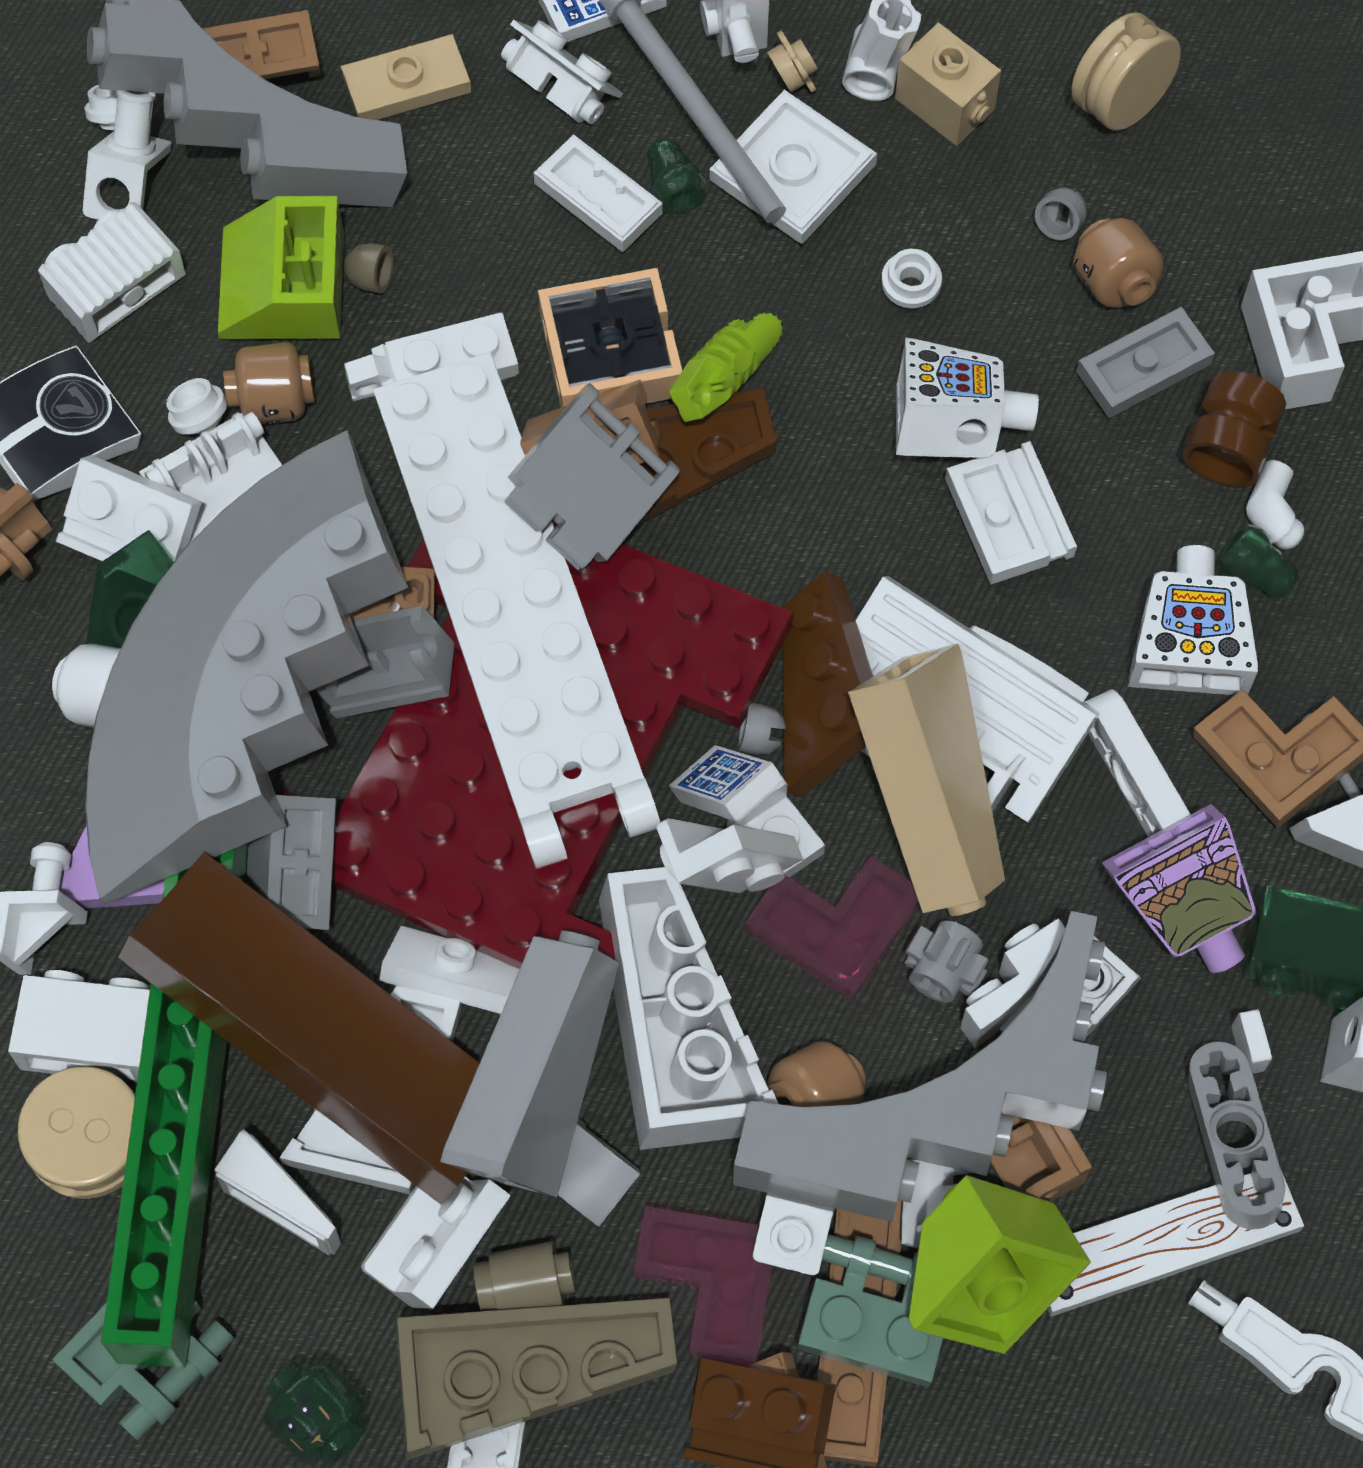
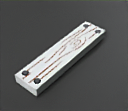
M1251 1173L1244 1175L1241 1196H1248L1252 1201V1205H1262L1265 1193H1258L1256 1191ZM1284 1176L1285 1196L1281 1213L1274 1223L1262 1229H1246L1234 1224L1224 1213L1217 1187L1214 1185L1073 1233L1091 1263L1047 1309L1050 1317L1300 1232L1304 1224Z

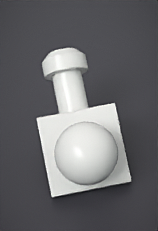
M43 842L32 849L30 864L36 868L32 891L0 892V962L19 975H31L35 951L64 925L86 924L88 912L59 891L62 871L69 869L71 854L63 845L57 843Z

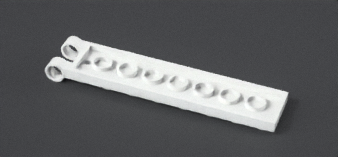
M491 352L373 389L536 869L568 859L553 813L614 793L629 838L656 830V825L660 823L658 812L647 781L643 776L565 557L546 541V538L554 529L552 521L543 530L539 529L536 532L504 502L516 487L508 476L526 455H524L521 448V435ZM576 767L582 770L580 776L575 779H568L564 776L565 771Z

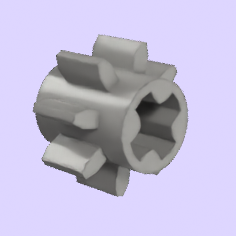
M941 921L934 933L920 926L905 951L908 957L904 963L913 969L909 976L910 982L922 994L943 1003L952 1002L958 991L970 996L978 989L987 972L984 968L989 960L979 954L983 948L981 939L969 928L953 921Z

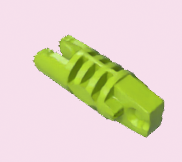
M772 313L758 314L747 323L744 320H733L728 326L718 330L704 347L688 361L669 390L670 396L677 405L679 414L685 422L704 418L727 402L758 369L761 362L773 350V347H776L780 336H782V320H779L777 315L773 316Z

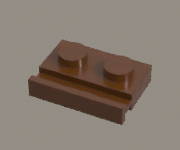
M701 1358L689 1427L693 1428L690 1448H685L683 1458L725 1468H817L819 1455H824L836 1384L716 1359Z

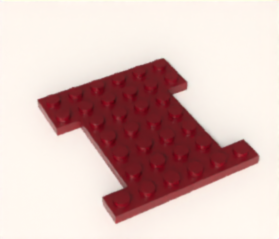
M552 519L551 521L555 528L558 524ZM424 539L408 567L434 569ZM620 544L607 561L598 563L593 558L583 569L577 570L566 560L644 778L682 705L735 727H741L747 716L748 707L754 702L793 627L794 616L792 611L624 544ZM434 574V603L447 608L436 574ZM448 615L441 628L455 643L449 696L397 706L340 810L337 814L335 813L331 887L442 936L466 941L476 951L518 969L521 968L534 936L558 941L561 931L574 932L599 940L600 943L597 951L615 960L611 932L572 916L623 820L614 793L554 812L553 815L568 859L536 869L450 615ZM576 767L565 771L564 776L568 779H575L580 776L582 770ZM283 790L279 793V795L294 796Z

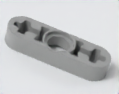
M1226 1042L1205 1044L1191 1058L1188 1088L1221 1205L1226 1216L1234 1224L1246 1229H1262L1274 1223L1279 1217L1285 1196V1183L1252 1070L1246 1055L1238 1047ZM1220 1066L1221 1072L1224 1075H1230L1228 1085L1229 1101L1220 1103L1221 1094L1218 1083L1214 1077L1208 1076L1209 1067ZM1239 1121L1252 1129L1255 1139L1246 1147L1232 1148L1225 1145L1219 1139L1216 1131L1226 1122ZM1252 1165L1251 1177L1254 1187L1258 1193H1265L1262 1205H1252V1201L1248 1196H1241L1244 1183L1243 1168Z

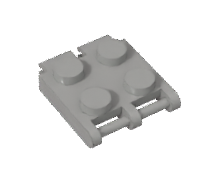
M591 383L580 390L510 473L508 478L516 487L504 501L536 532L539 529L543 530L553 519L558 525L548 535L546 541L577 570L583 569L593 558L598 563L607 561L680 472V468L671 460L664 463L637 437L640 430L633 423L629 422L624 425L597 399L599 391ZM587 408L593 411L616 433L614 438L608 435L585 413ZM630 447L657 473L654 476L650 475L626 452V449Z

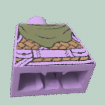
M1212 804L1102 862L1110 877L1174 957L1182 956L1197 948L1210 973L1225 971L1238 964L1244 958L1245 954L1232 929L1251 919L1256 914V909L1230 825L1226 817Z

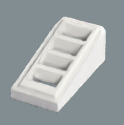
M243 1129L215 1168L216 1177L223 1192L325 1254L330 1255L331 1253L334 1255L341 1242L333 1222L260 1142Z

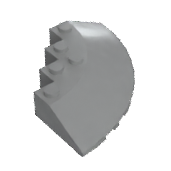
M348 430L297 455L260 479L223 509L187 545L157 583L131 625L111 668L96 714L87 762L85 813L88 848L99 899L104 905L191 868L203 852L214 858L286 827L268 771L328 746L309 691L368 666L349 613L408 588Z

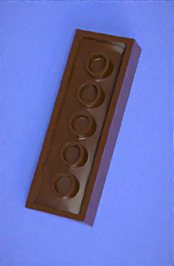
M203 852L164 899L129 935L118 958L441 1205L457 1189L468 1173L440 1161L448 1137L480 1063L220 863Z

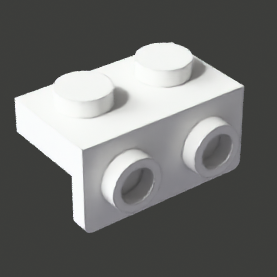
M670 818L656 825L663 843L660 846L661 859L667 871L676 878L679 884L741 893L747 889L752 892L759 891L782 881L785 878L783 870L803 860L795 837L735 824L722 829Z

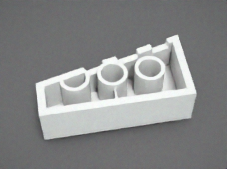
M666 867L608 873L599 898L603 929L611 932L615 961L619 962L613 990L639 1148L644 1150L739 1138L742 1134L750 1100L773 1104L779 1103L773 1090L769 1091L757 1065L759 1061L749 1036H744L730 1004L731 996L722 976L717 975L705 949L706 940L681 884L677 883L676 878L667 871Z

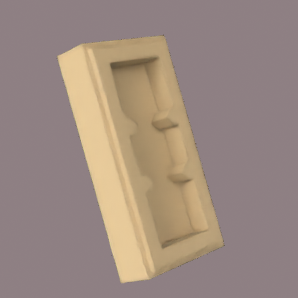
M453 34L341 66L342 77L356 117L379 120L471 93L470 79Z

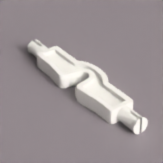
M1204 1280L1188 1304L1194 1306L1224 1327L1219 1334L1221 1342L1249 1360L1281 1390L1289 1394L1295 1395L1300 1393L1304 1385L1313 1378L1315 1372L1327 1371L1331 1373L1336 1380V1389L1329 1399V1404L1324 1409V1416L1331 1425L1363 1441V1360L1349 1347L1332 1338L1317 1334H1302L1250 1297L1244 1298L1240 1305H1238L1206 1283L1207 1281Z

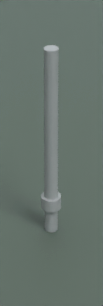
M599 0L612 20L623 23L767 223H772L780 219L784 215L786 207L640 8L641 0Z

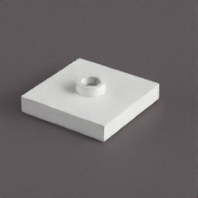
M783 90L737 139L740 146L786 207L784 215L777 221L772 222V224L800 244H803L877 163L876 152L786 90ZM719 158L709 169L710 181L761 216Z

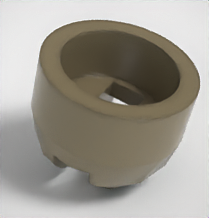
M362 243L356 246L345 259L344 270L347 279L355 287L363 291L382 294L387 290L394 269V255L391 247L375 243Z

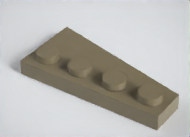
M670 1298L397 1318L396 1336L406 1461L673 1373L677 1366Z

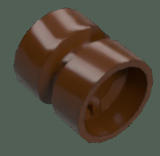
M1226 371L1213 376L1201 404L1204 416L1195 420L1182 454L1185 464L1204 479L1222 486L1239 488L1255 484L1270 449L1268 441L1274 438L1287 404L1284 395L1273 384L1249 373Z

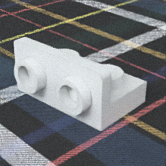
M465 1176L457 1189L440 1205L416 1186L361 1265L363 1272L410 1307L433 1309L511 1195L490 1179L471 1181Z

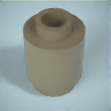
M553 1241L489 1253V1260L473 1264L475 1287L481 1312L565 1306V1294L576 1292L569 1252L557 1254Z

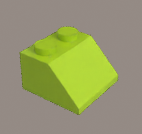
M966 1175L944 1195L942 1202L922 1223L909 1322L915 1331L1005 1354L1086 1269L1091 1261L1053 1202Z

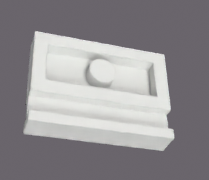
M1030 441L1021 444V448L1007 453L1005 450L995 452L989 458H976L947 468L946 483L990 585L1046 567L1050 561L1065 557V560L1075 556L1077 545Z
M89 455L80 459L64 516L67 518L63 531L58 533L56 542L157 584L189 544L202 501L93 455Z

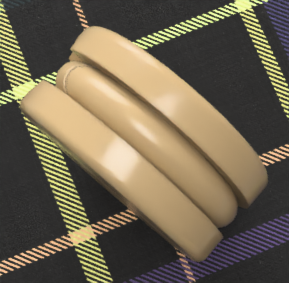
M1128 13L1118 18L1096 37L1083 55L1072 82L1071 91L1074 102L1087 113L1094 115L1101 124L1110 130H1123L1134 125L1151 111L1171 84L1181 56L1178 40L1167 31L1157 27L1152 20L1142 13Z
M95 1067L67 1068L52 1074L40 1082L26 1099L18 1122L20 1149L37 1177L51 1190L77 1199L97 1198L121 1188L124 1180L135 1094L118 1076Z

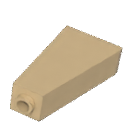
M957 643L903 657L848 692L922 913L947 908L950 916H959L982 908L987 904L985 896L1005 881L963 656Z

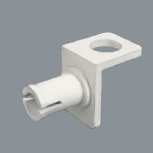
M116 90L117 106L114 131L88 151L83 200V214L85 216L99 220L109 211L120 210L109 207L100 196L99 187L101 181L106 178L120 180L129 191V203L136 202L143 210L147 171L171 152L172 144L168 140L150 136L153 102L156 98L155 92Z

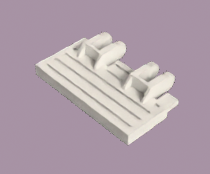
M882 577L856 619L873 676L903 657L958 643L963 656L982 761L985 766L995 772L987 784L992 813L1014 779L1020 785L1005 808L1026 822H1030L1045 797L1049 796L1101 713L891 577ZM867 747L861 750V752L869 756Z

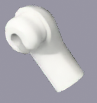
M1269 460L1265 462L1247 503L1246 512L1248 518L1266 542L1274 543L1278 548L1288 550L1298 545L1304 535L1303 524L1295 518L1294 511L1283 498L1294 473L1286 464Z

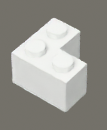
M1363 251L1252 270L1241 309L1261 376L1284 395L1287 403L1285 409L1330 402L1345 367L1338 344L1363 340Z

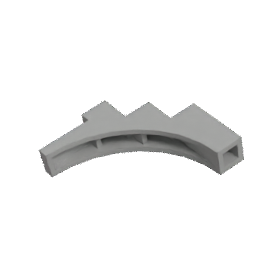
M106 0L98 27L89 28L87 60L89 64H97L99 89L164 93V115L166 119H174L176 144L241 148V170L243 174L250 175L253 199L271 200L276 196H338L339 204L393 207L407 176L400 123L354 117L310 103L266 81L229 55L194 21L180 0Z
M1071 911L1057 957L1031 1002L995 1041L957 1069L908 1092L854 1105L796 1107L750 1100L734 1163L733 1185L893 1222L897 1200L911 1203L920 1163L906 1160L907 1158L987 1176L992 1155L1006 1157L1014 1120L1012 1116L1079 1131L1087 1109L1099 1112L1107 1078V1072L1095 1069L1099 1046L1085 1043L1093 1004L1081 1001L1085 979L1097 981L1103 958L1105 942L1093 940L1098 916Z

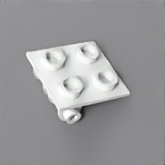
M237 412L232 415L230 420L209 432H202L200 437L193 441L188 440L181 448L160 460L158 458L155 459L151 465L139 471L140 475L202 501L189 543L229 504L260 479L282 466L263 438V427L253 412L245 416Z

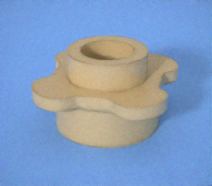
M782 30L777 32L782 43L767 52L791 93L805 84L813 93L816 91V88L809 75L818 70L805 45L801 39L790 45Z

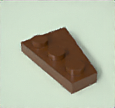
M764 388L736 392L727 402L704 418L688 422L683 420L676 404L646 409L650 422L656 420L659 426L660 437L657 446L659 458L664 463L671 460L680 468V472L637 525L776 452L777 441ZM646 462L640 464L650 475L654 476L657 473Z
M824 571L783 606L784 609L792 611L794 616L793 627L783 644V717L786 722V729H784V780L788 784L787 793L801 798L866 747L848 692L873 677L843 578Z

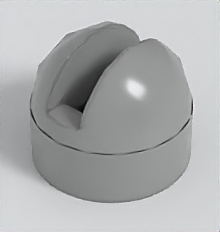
M1060 187L1047 193L1035 209L1037 226L1046 236L1055 240L1071 238L1083 226L1087 216V203L1082 195L1066 187ZM1065 205L1070 209L1067 223L1059 220Z
M752 703L748 707L747 716L740 727L738 752L767 755L776 751L783 744L784 740L771 737L770 733L771 728L786 729V722L783 716L775 708Z

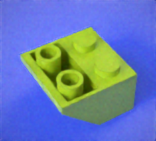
M276 196L223 227L218 318L219 339H340L344 230L338 196Z

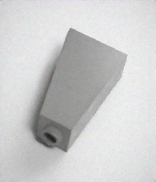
M561 931L558 941L533 937L442 1153L441 1163L485 1179H490L496 1183L553 1197L558 1196L619 967V962L597 951L600 943L599 940L569 931Z

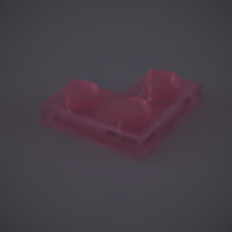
M870 856L836 906L828 903L785 875L782 881L771 886L745 921L744 932L853 1001L920 904L911 881Z
M645 1206L633 1278L699 1289L689 1356L716 1359L742 1365L756 1363L772 1265L757 1262L753 1258L759 1225Z

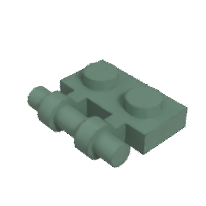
M828 1234L822 1261L845 1267L842 1285L816 1278L796 1349L929 1387L933 1380L943 1338L915 1331L909 1322L918 1253H914L912 1259L875 1248L876 1241L856 1235L853 1242ZM867 1274L905 1285L901 1302L863 1292Z
M195 1300L193 1304L192 1318L201 1309L199 1304ZM106 1304L52 1360L104 1410L125 1390L137 1403L118 1423L134 1439L139 1441L156 1422L163 1425L177 1410L173 1406L175 1401L200 1375L206 1379L220 1364L216 1358L234 1340V1337L217 1321H214L197 1340L190 1334L186 1367H170L153 1386L140 1374L147 1365L117 1364L101 1343Z

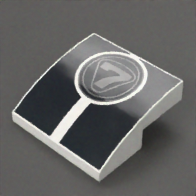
M77 345L37 361L0 382V464L14 484L19 483L29 491L33 501L72 487L81 458L93 455L106 461L135 450L138 447L141 432Z

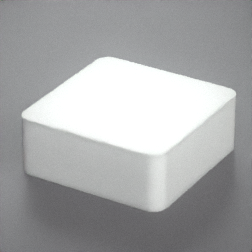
M1257 1009L1238 1013L1232 1024L1236 1047L1246 1055L1252 1074L1264 1072L1272 1060V1055L1260 1011Z

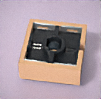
M658 268L538 290L540 318L561 408L567 406L580 390L589 383L600 394L641 379L647 393V403L672 399L669 390L682 372L673 330H668V309Z

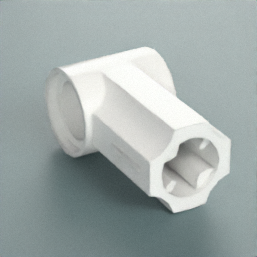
M872 0L863 23L855 29L843 74L842 84L852 95L864 100L882 101L888 99L893 94L898 75L899 59L908 52L921 20V14L914 9L911 0Z

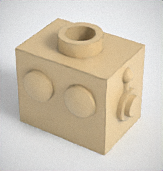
M938 22L899 59L895 99L954 145L958 146L995 110L1001 70Z

